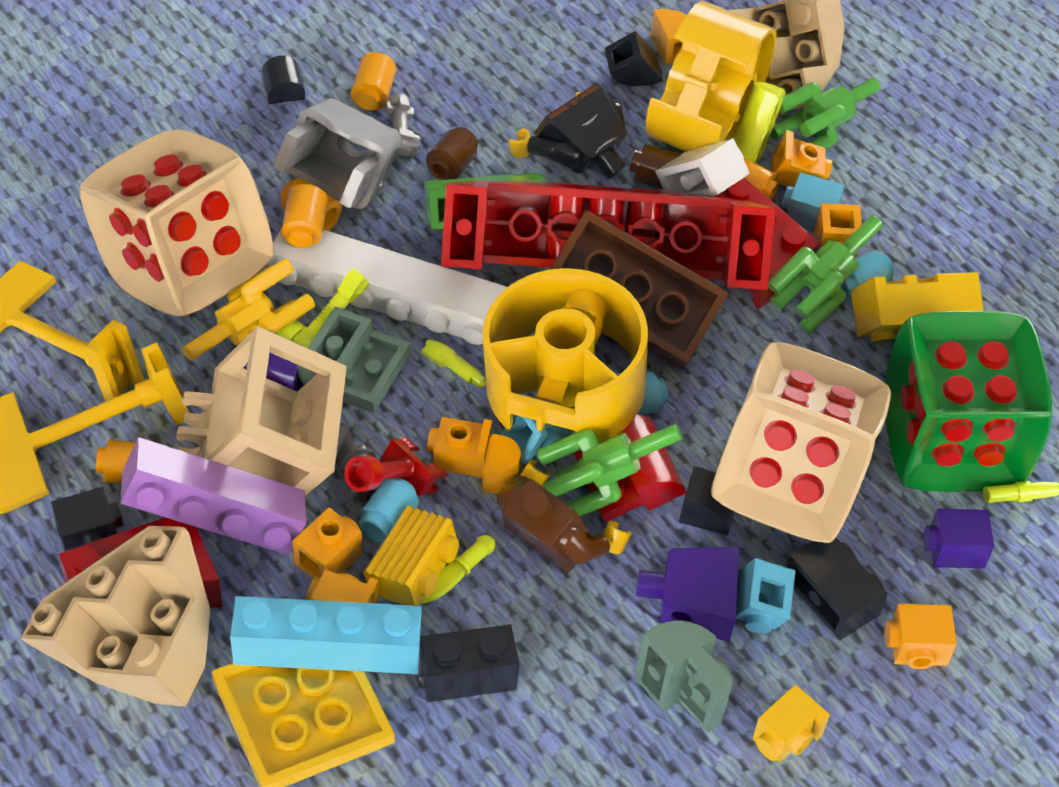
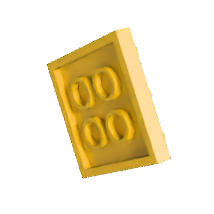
M233 663L211 671L214 685L259 787H286L395 743V734L364 671L233 665Z

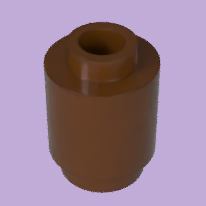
M464 127L448 130L426 156V163L430 172L441 180L457 179L475 158L478 140L470 130Z
M645 144L642 151L635 149L629 171L635 173L634 181L664 189L655 171L680 156V154Z

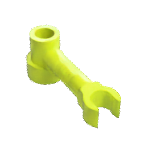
M353 268L344 277L342 283L337 288V293L308 327L296 319L278 331L276 335L308 348L334 307L345 309L349 303H352L366 290L370 282Z

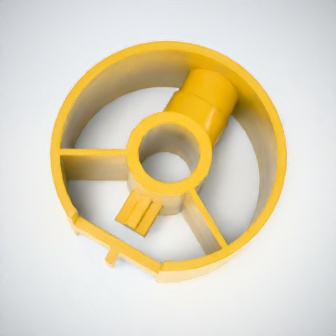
M700 1L690 10L675 34V39L683 41L682 48L671 67L666 90L660 100L656 98L650 99L646 116V133L649 137L685 152L735 137L754 82H766L776 45V30L774 28L706 1Z
M571 268L537 272L516 281L506 288L490 306L483 325L487 397L493 413L504 427L511 430L514 414L536 420V429L539 431L543 430L546 423L574 430L575 433L583 429H591L594 431L599 443L614 437L624 430L638 414L646 392L648 327L644 312L637 300L627 289L606 276L591 271ZM535 332V335H534V336L525 337V336H527V335H529V334ZM601 333L618 342L633 359L619 376L596 357L595 347ZM538 390L537 399L520 395V393Z

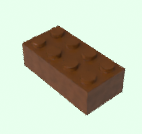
M585 210L551 268H571L595 272L614 280L627 289L637 300L644 312L648 327L647 349L681 369H684L690 361L729 293Z

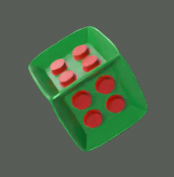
M943 311L923 313L909 317L898 332L885 374V384L891 390L886 426L894 466L902 485L923 491L967 492L983 491L986 486L1008 485L1018 481H1026L1032 474L1046 444L1052 420V394L1039 338L1031 321L1022 315L995 311Z

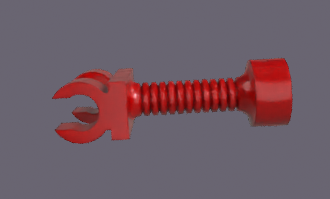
M408 437L391 439L380 458L381 462L369 455L353 457L347 462L344 471L346 483L356 492L374 490L378 488L383 479L399 477L409 482L414 487L418 496H424L425 493L432 495L440 488L434 482L440 477H448V473L437 463H431L428 466L411 452L419 451V447Z

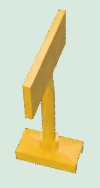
M19 261L0 278V333L8 326H15L84 359L87 366L94 370L105 402L120 396L131 384L134 386L145 380L125 324L113 319L87 343L23 313L57 282L55 276Z
M157 342L141 349L149 379L135 384V389L33 433H28L14 392L0 397V514L10 512L50 495L36 455V450L137 406L143 405L146 408L162 401L176 425L184 423V414L189 412L187 406L183 405L181 389Z

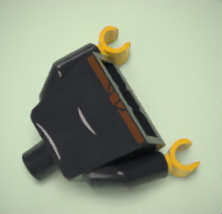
M598 82L588 87L582 93L576 92L574 98L545 116L534 132L536 136L531 137L529 130L522 128L517 131L518 141L508 140L510 153L516 158H524L530 154L544 157L571 168L578 174L597 164L606 177L611 179L626 167V164L615 152V149L627 136L622 105L608 98Z

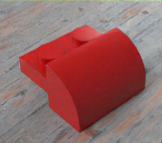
M636 415L634 420L617 435L625 433L630 441L633 442L658 430L649 417ZM666 447L638 458L641 469L637 473L617 481L621 490L620 499L599 508V512L605 522L611 521L644 504L649 511L686 494V489ZM582 450L574 452L577 462L583 459ZM594 482L588 484L591 493L599 490Z

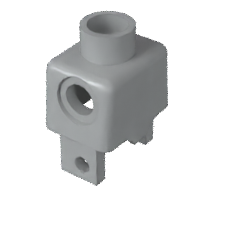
M327 98L301 111L295 127L286 133L273 168L282 173L287 171L319 187L328 194L340 199V203L348 208L353 206L363 209L382 189L392 162L401 145L402 137L396 130L382 124L375 118L365 115L337 99ZM350 142L366 147L367 151L365 153L358 152L352 147Z

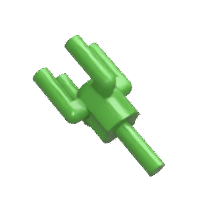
M871 78L849 91L845 87L840 86L821 92L816 82H810L785 95L779 114H784L805 102L802 110L774 124L770 136L774 140H778L783 137L786 130L794 131L799 128L804 137L817 133L818 137L808 143L827 149L838 141L835 127L853 118L856 114V106L854 104L880 90V83L876 78Z
M871 215L843 244L830 239L816 254L809 247L801 248L769 279L768 287L775 293L770 298L772 304L779 310H782L807 286L812 292L796 306V310L804 317L799 322V326L808 334H811L845 300L846 293L841 285L859 267L858 262L853 256L883 227L882 222L876 216Z
M675 423L633 442L630 441L625 433H621L600 443L591 429H583L537 449V456L543 466L579 450H582L583 459H580L578 463L555 472L556 478L545 482L544 488L557 497L587 483L591 484L594 482L599 490L566 503L579 516L616 502L621 497V490L617 481L637 473L641 469L638 458L682 440L680 429Z

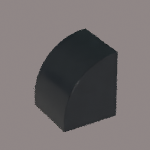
M636 31L604 48L610 74L618 82L632 87L655 85L663 81L657 55Z
M694 466L684 497L679 523L728 536L735 512L719 503L711 495V487L716 473Z

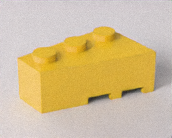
M978 272L933 275L934 277L918 279L917 275L902 276L903 280L886 282L885 276H876L851 290L857 336H871L872 343L895 340V334L899 332L903 323L909 317L943 311H984Z

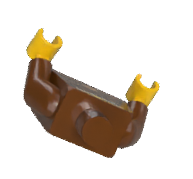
M530 460L521 474L503 486L497 494V504L503 510L504 526L566 574L576 564H584L606 555L608 552L618 555L622 554L632 534L631 531L624 532L619 530L618 522L609 521L603 534L592 536L580 516L572 508L542 487L551 473L549 471L547 473L539 471L535 467L537 463L535 460Z

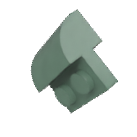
M334 307L308 349L347 366L343 402L375 413L411 354L410 342L373 330L372 319L338 307ZM297 365L298 375L303 385L317 374Z
M670 621L661 623L643 635L635 679L664 711L678 701L707 733H710L722 724L734 681L727 666L720 659L712 657L716 636L706 628L691 622Z

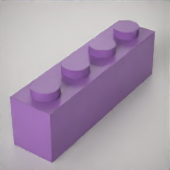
M138 437L122 470L121 504L289 555L293 549L292 540L302 532L307 523L305 490Z

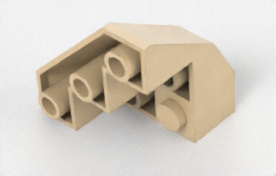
M782 0L755 8L729 10L776 30L775 51L765 83L785 89V95L810 82H816L821 92L840 65L845 27L840 0ZM805 102L793 109L804 107Z
M148 526L44 597L33 612L21 639L97 684L154 704L186 707L206 665L210 607L189 532L184 527Z

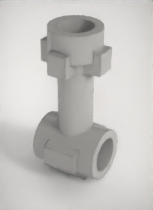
M394 94L388 98L384 106V113L390 115L392 129L400 133L402 137V142L396 155L414 157L419 147L420 137L418 134H414L413 131L408 130L407 120H411L414 115V109L410 107V101L406 95Z

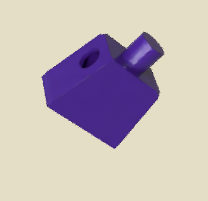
M673 548L667 553L664 573L639 570L636 596L662 599L661 623L670 621L695 623L713 633L716 639L730 641L736 620L739 548Z

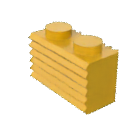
M410 505L406 506L363 572L366 582H368L370 577L378 579V597L402 605L420 606L425 596L430 597L434 593L441 569H444L445 563H452L459 549V540L456 537L452 520L448 517L443 518L441 515L436 516L433 512L428 513L426 510L421 511L418 508H412Z

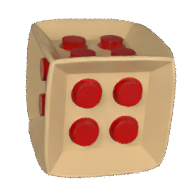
M175 129L154 135L96 169L80 185L82 207L108 272L127 294L166 314L185 316L209 306L256 275L273 257V241L270 227L257 187L248 167L235 151L197 133Z
M772 342L768 344L760 357L746 399L722 454L711 487L712 497L736 513L783 532L816 542H833L852 508L868 469L875 439L881 432L886 420L891 399L889 386L866 371L818 352L788 343Z

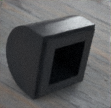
M276 56L264 63L262 67V81L268 105L305 100V89L298 63L295 59L289 56Z

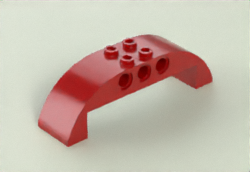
M465 181L447 183L441 266L482 269V263L552 268L585 210L705 279L723 280L727 287L768 290L776 208L748 201L709 195L635 188L530 181Z

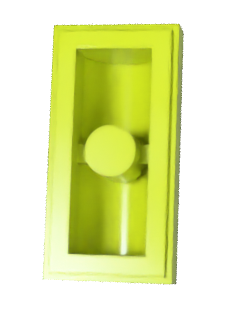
M754 82L734 137L735 143L745 159L754 163L762 159L786 94L785 89L765 82Z

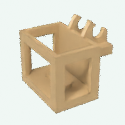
M257 326L215 368L211 393L184 392V406H198L205 412L200 414L185 412L183 421L192 427H178L177 440L192 441L198 444L199 447H179L178 450L305 490L306 496L331 475L335 469L347 366ZM269 353L317 374L298 392L266 378ZM248 363L247 370H246V369H244L243 367Z

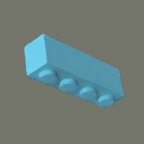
M235 596L230 635L233 665L418 674L422 606Z

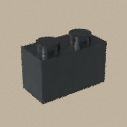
M837 537L831 543L813 541L790 555L786 568L795 570L793 589L839 641L880 616L888 593L884 590L879 578L869 573L859 563L854 552L846 543L840 542Z
M511 624L420 637V668L426 702L517 690L520 663Z

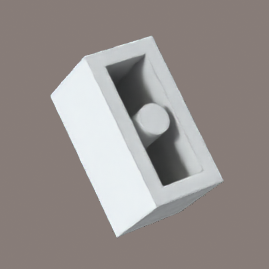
M734 138L688 150L655 171L665 191L709 196L718 195L750 174L744 162V156L737 147Z

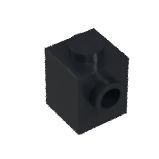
M103 487L51 501L56 527L64 552L117 534L116 528L124 526L117 501L109 503Z

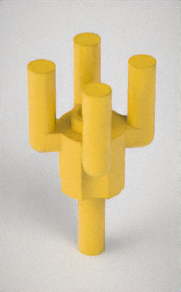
M284 258L273 266L268 265L245 283L227 294L229 302L215 311L217 325L183 346L182 350L185 356L190 361H193L226 338L231 340L234 345H239L257 326L275 334L313 309L315 302L307 293L295 301L293 299L289 300L275 310L270 299L263 293V291L294 272L290 261Z

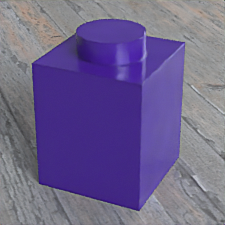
M937 508L931 525L925 526L923 538L925 551H931L933 567L985 569L994 548L988 510Z

